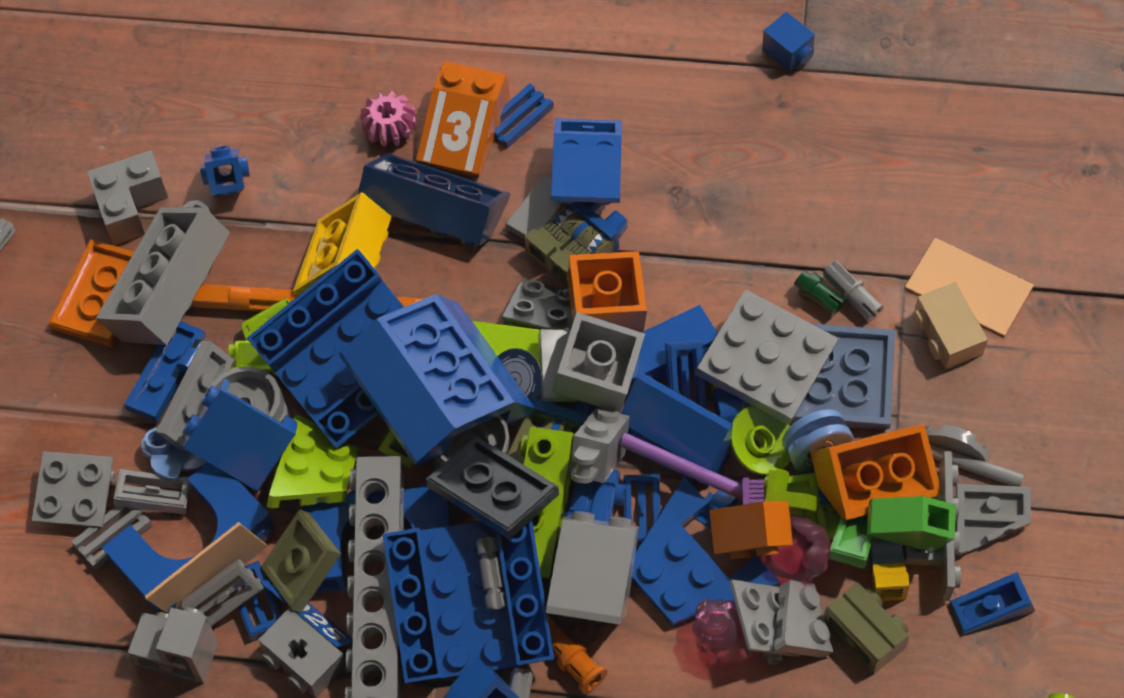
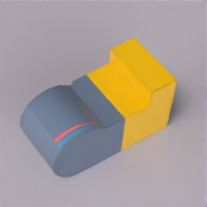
M874 537L869 553L872 589L879 595L882 601L906 600L909 590L908 572H906L905 558L902 554V544Z

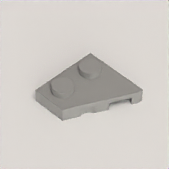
M957 484L956 498L959 499L958 520L955 521V532L960 533L959 553L955 554V556H962L1030 525L1031 487Z
M793 580L782 584L779 587L778 600L780 608L777 611L776 623L782 625L781 637L774 640L775 651L820 658L833 653L829 638L830 632L825 624L820 606V597L815 585Z

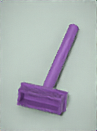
M624 433L619 446L740 499V505L764 502V480L742 478L740 483L630 434Z

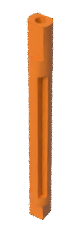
M201 284L192 299V306L194 308L262 312L285 298L292 302L298 296L293 293V290ZM397 297L404 307L425 299Z

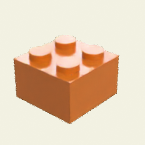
M639 251L569 255L567 283L572 325L576 312L643 332L647 306Z

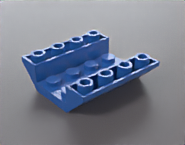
M356 249L248 336L247 340L337 449L379 415V412L340 358V351L374 320L404 306L383 282L379 273L360 250Z
M438 294L377 318L342 349L339 354L415 466L445 453L451 437L499 415L502 416L506 424H510L534 413L536 409L461 305Z
M532 520L510 539L481 521L421 531L420 528L383 533L405 683L460 676L476 657L492 670L554 660ZM489 536L497 539L499 551L496 552V557H500L504 586L501 588L502 592L506 594L507 601L505 608L492 611L488 610L485 604L484 596L487 595V591L483 590L479 565L481 555H478L476 546L478 539Z

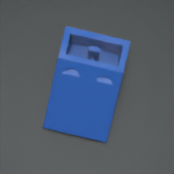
M555 118L551 201H559L564 204L593 202L597 205L620 203L622 121Z

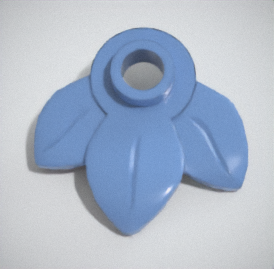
M157 428L150 429L141 441L142 453L151 459L152 470L167 480H177L181 470L185 472L197 471L208 463L190 451L179 450L156 433Z

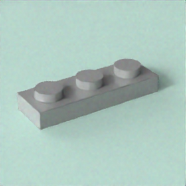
M202 341L156 433L179 450L188 451L183 448L186 435L182 431L192 414L200 415L204 409V405L201 402L210 384L222 373L229 371L234 359L211 341Z

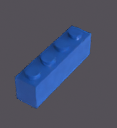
M701 305L642 332L645 333L626 398L640 372L657 382L667 379L666 342L702 340L703 357L705 356L718 333ZM687 349L688 366L690 368L693 366L692 349ZM676 350L677 376L679 377V350Z

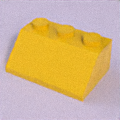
M361 192L318 219L293 293L297 296L302 294L356 249L360 250L375 269L381 259L379 254L384 241L388 237L389 232L387 229L392 216Z

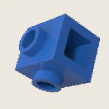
M228 145L210 149L211 153L205 154L204 165H200V173L203 185L209 184L211 195L230 196L239 193V190L245 189L244 177L250 176L247 158H240L239 149H230ZM231 165L232 168L229 172H222L219 169L221 166Z

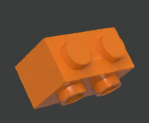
M765 501L710 510L714 554L729 553L730 560L752 558L751 551L756 550V556L779 554L778 547L793 545L788 501Z

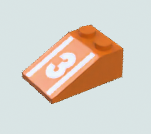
M443 61L433 86L416 162L434 168L480 177L495 138V129L500 125V116L504 105L510 99L506 74Z

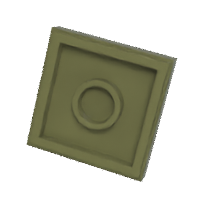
M299 509L261 566V569L289 607L294 611L302 613L341 553L310 513Z

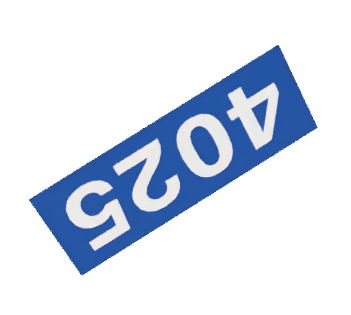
M270 580L260 581L287 604ZM309 602L302 613L295 611L336 647L353 644L351 637Z

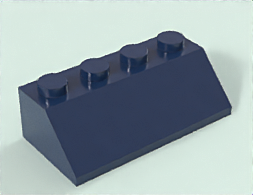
M389 153L364 165L358 194L363 192L389 215L397 217L396 220L399 223L410 226L418 224L427 227V231L434 235L446 236L448 234L457 237L460 243L468 246L481 245L492 237L511 194Z

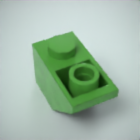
M925 496L871 499L868 504L867 536L933 552L955 539L956 504Z

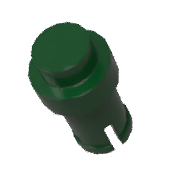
M806 270L803 271L794 282V285L799 289L798 294L805 300L811 299L827 312L830 317L835 316L846 300L822 283L823 278L816 272L810 274Z

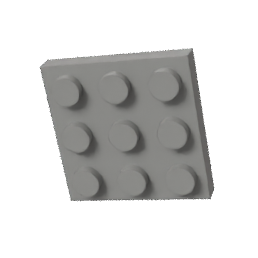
M745 289L697 367L695 375L790 425L839 338Z

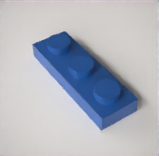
M181 321L179 322L176 333L169 340L168 344L157 346L124 403L127 411L158 423L185 375L176 365L189 343L193 345L196 339L205 340L206 334L204 330Z

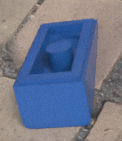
M1018 572L949 601L964 635L1022 617L1035 611Z

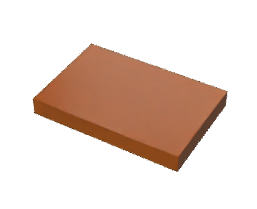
M90 239L48 322L50 329L113 348L118 338L103 326L96 317L134 252Z

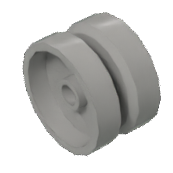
M252 366L236 367L222 373L209 386V388L212 385L218 388L223 378L230 381L228 392L279 422L282 421L285 415L290 417V412L275 378L263 369Z

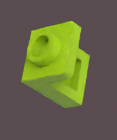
M770 468L769 475L765 477L763 483L765 501H788L789 513L793 516L805 517L806 510L819 511L820 497L788 492L789 471Z

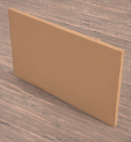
M934 238L906 284L905 289L921 296L956 282L978 323L1005 337L1034 285L955 246Z
M238 522L144 597L166 613L176 602L175 609L183 610L182 600L236 560L240 559L246 564L265 549L267 545Z

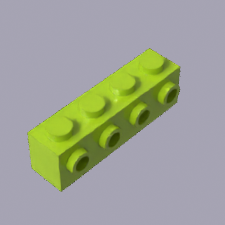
M530 427L529 435H524L521 442L520 455L525 457L524 465L556 484L559 488V495L532 519L541 578L551 580L562 520L565 518L571 484L569 472L575 434Z

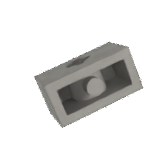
M290 608L258 639L263 650L261 654L262 659L275 671L281 667L290 675L287 678L290 684L302 694L307 690L317 698L346 668L343 653ZM306 652V656L301 659L299 656H297L294 659V656L297 653H300L303 656Z

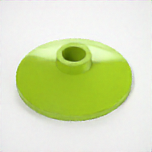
M754 406L741 410L731 423L733 424L730 445L737 460L747 470L759 475H769L771 467L784 469L790 462V456L782 446V439L790 426ZM754 438L758 441L759 448L756 446Z

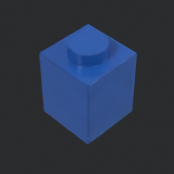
M786 11L763 30L762 50L791 72L798 65H804L812 58L815 34Z

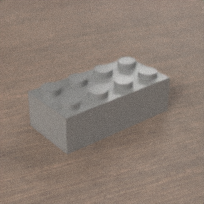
M160 207L96 319L121 342L167 345L169 340L175 335L176 328L183 315L190 308L192 299L200 285L206 280L213 262L223 250L224 243L230 232L206 208Z

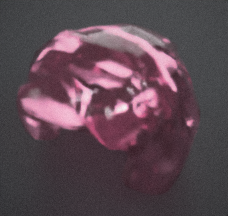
M791 516L793 545L778 547L779 554L766 556L764 564L774 576L807 583L813 577L820 576L827 570L831 542L827 531L823 527H820L808 518Z
M706 598L700 601L695 609L696 621L692 625V632L695 636L700 660L706 663L707 666L722 669L736 668L748 662L754 651H750L747 648L735 600H711Z

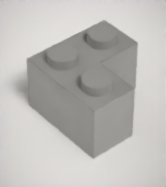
M152 150L87 171L113 246L144 236L145 231L136 208L168 198Z
M185 607L183 610L171 608L169 614L156 612L155 615L143 612L129 647L128 655L134 666L204 684L218 646V641L207 617L197 609Z

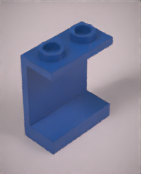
M223 378L218 388L212 385L208 389L201 402L205 407L200 415L192 414L182 431L186 435L183 448L258 491L295 436L298 422L287 415L284 416L281 422L273 419L228 392L230 381Z

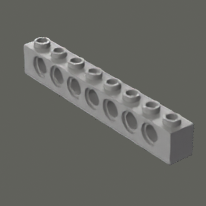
M400 456L357 457L356 469L350 470L351 491H356V504H350L349 523L350 526H355V540H349L348 544L349 562H354V576H348L347 584L348 598H354L353 612L347 613L348 635H353V649H347L346 669L347 672H352V686H346L345 698H401L402 661L383 535L379 539L371 540L367 538V533L374 526L384 527V533L404 530V464ZM374 491L386 493L385 498L377 504L367 502L369 495ZM379 561L384 563V569L380 574L376 576L366 574V569L372 562ZM378 597L384 600V604L379 611L372 613L365 610V606L370 599ZM380 634L383 636V642L378 648H365V641L370 635ZM377 670L382 672V680L378 685L373 687L364 685V678L370 671Z

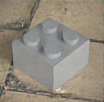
M576 312L551 392L601 408H613L620 413L627 396L645 333Z

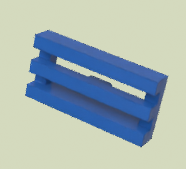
M529 83L504 105L500 116L501 124L494 132L495 139L508 149L554 108L553 101L550 98L545 99L544 94L540 90L538 92L535 91V86ZM538 103L540 104L539 107H537L531 114H529L523 121H521L506 136L502 135L515 123L519 122L524 117V115L527 112H529L535 105H537Z
M702 340L666 342L667 387L679 394L676 350H679L681 395L691 400L687 349H692L695 402L706 409L705 380L695 375L697 367L703 359Z
M659 474L624 475V484L626 485L624 518L631 520V526V484L638 483L639 534L637 543H640V545L647 536L645 483H652L653 523L656 522L661 514Z
M259 561L244 566L246 569L249 568L252 572H256L257 577L261 581L267 580ZM264 585L263 592L274 619L267 621L257 594L250 599L261 623L260 625L253 626L244 603L238 607L251 641L259 639L258 636L264 634L281 617L272 592ZM237 588L236 590H234L232 594H236L239 591V589Z

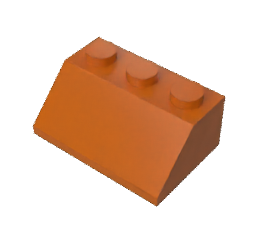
M925 424L810 451L818 486L843 520L867 515L868 504L871 499L915 496L931 498L942 495Z

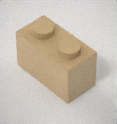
M956 282L918 296L913 312L914 322L920 331L924 330L932 356L935 360L940 359L945 370L983 355L988 339Z

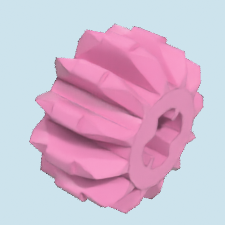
M391 91L388 96L383 97L378 92L377 100L367 98L366 108L361 109L362 132L364 135H368V139L372 144L380 141V144L385 148L388 142H393L398 147L399 139L409 140L411 136L410 131L415 130V108L412 104L408 103L405 95L396 98V94Z

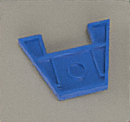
M685 477L636 551L632 582L672 627L736 604L730 585L731 580L780 587L781 584L778 578L757 556L732 576L728 577L683 528L684 525L708 507V502Z

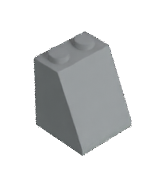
M573 511L572 516H566L562 520L546 613L620 625L628 610L639 527L631 526V520L627 518L609 517V522L594 520L595 514Z

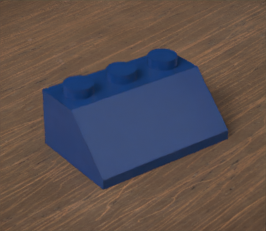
M641 372L638 374L620 413L630 416L628 434L718 474L731 456L730 442L733 424ZM681 473V475L685 477L690 483H700L705 487L709 488V485H706L700 481H697Z

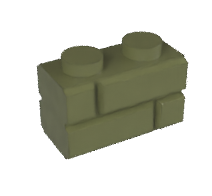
M855 583L842 596H839L827 606L824 620L874 674L907 647L909 639L907 634L908 627L899 616L895 614L890 616L881 607L883 602L873 589L867 588L865 590L859 583Z

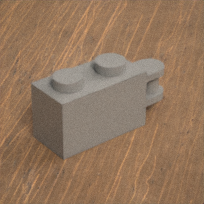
M595 408L574 435L569 472L573 481L578 483H590L592 481L604 483L625 455L626 449L619 446L624 433L628 434L630 416L620 414L613 408Z

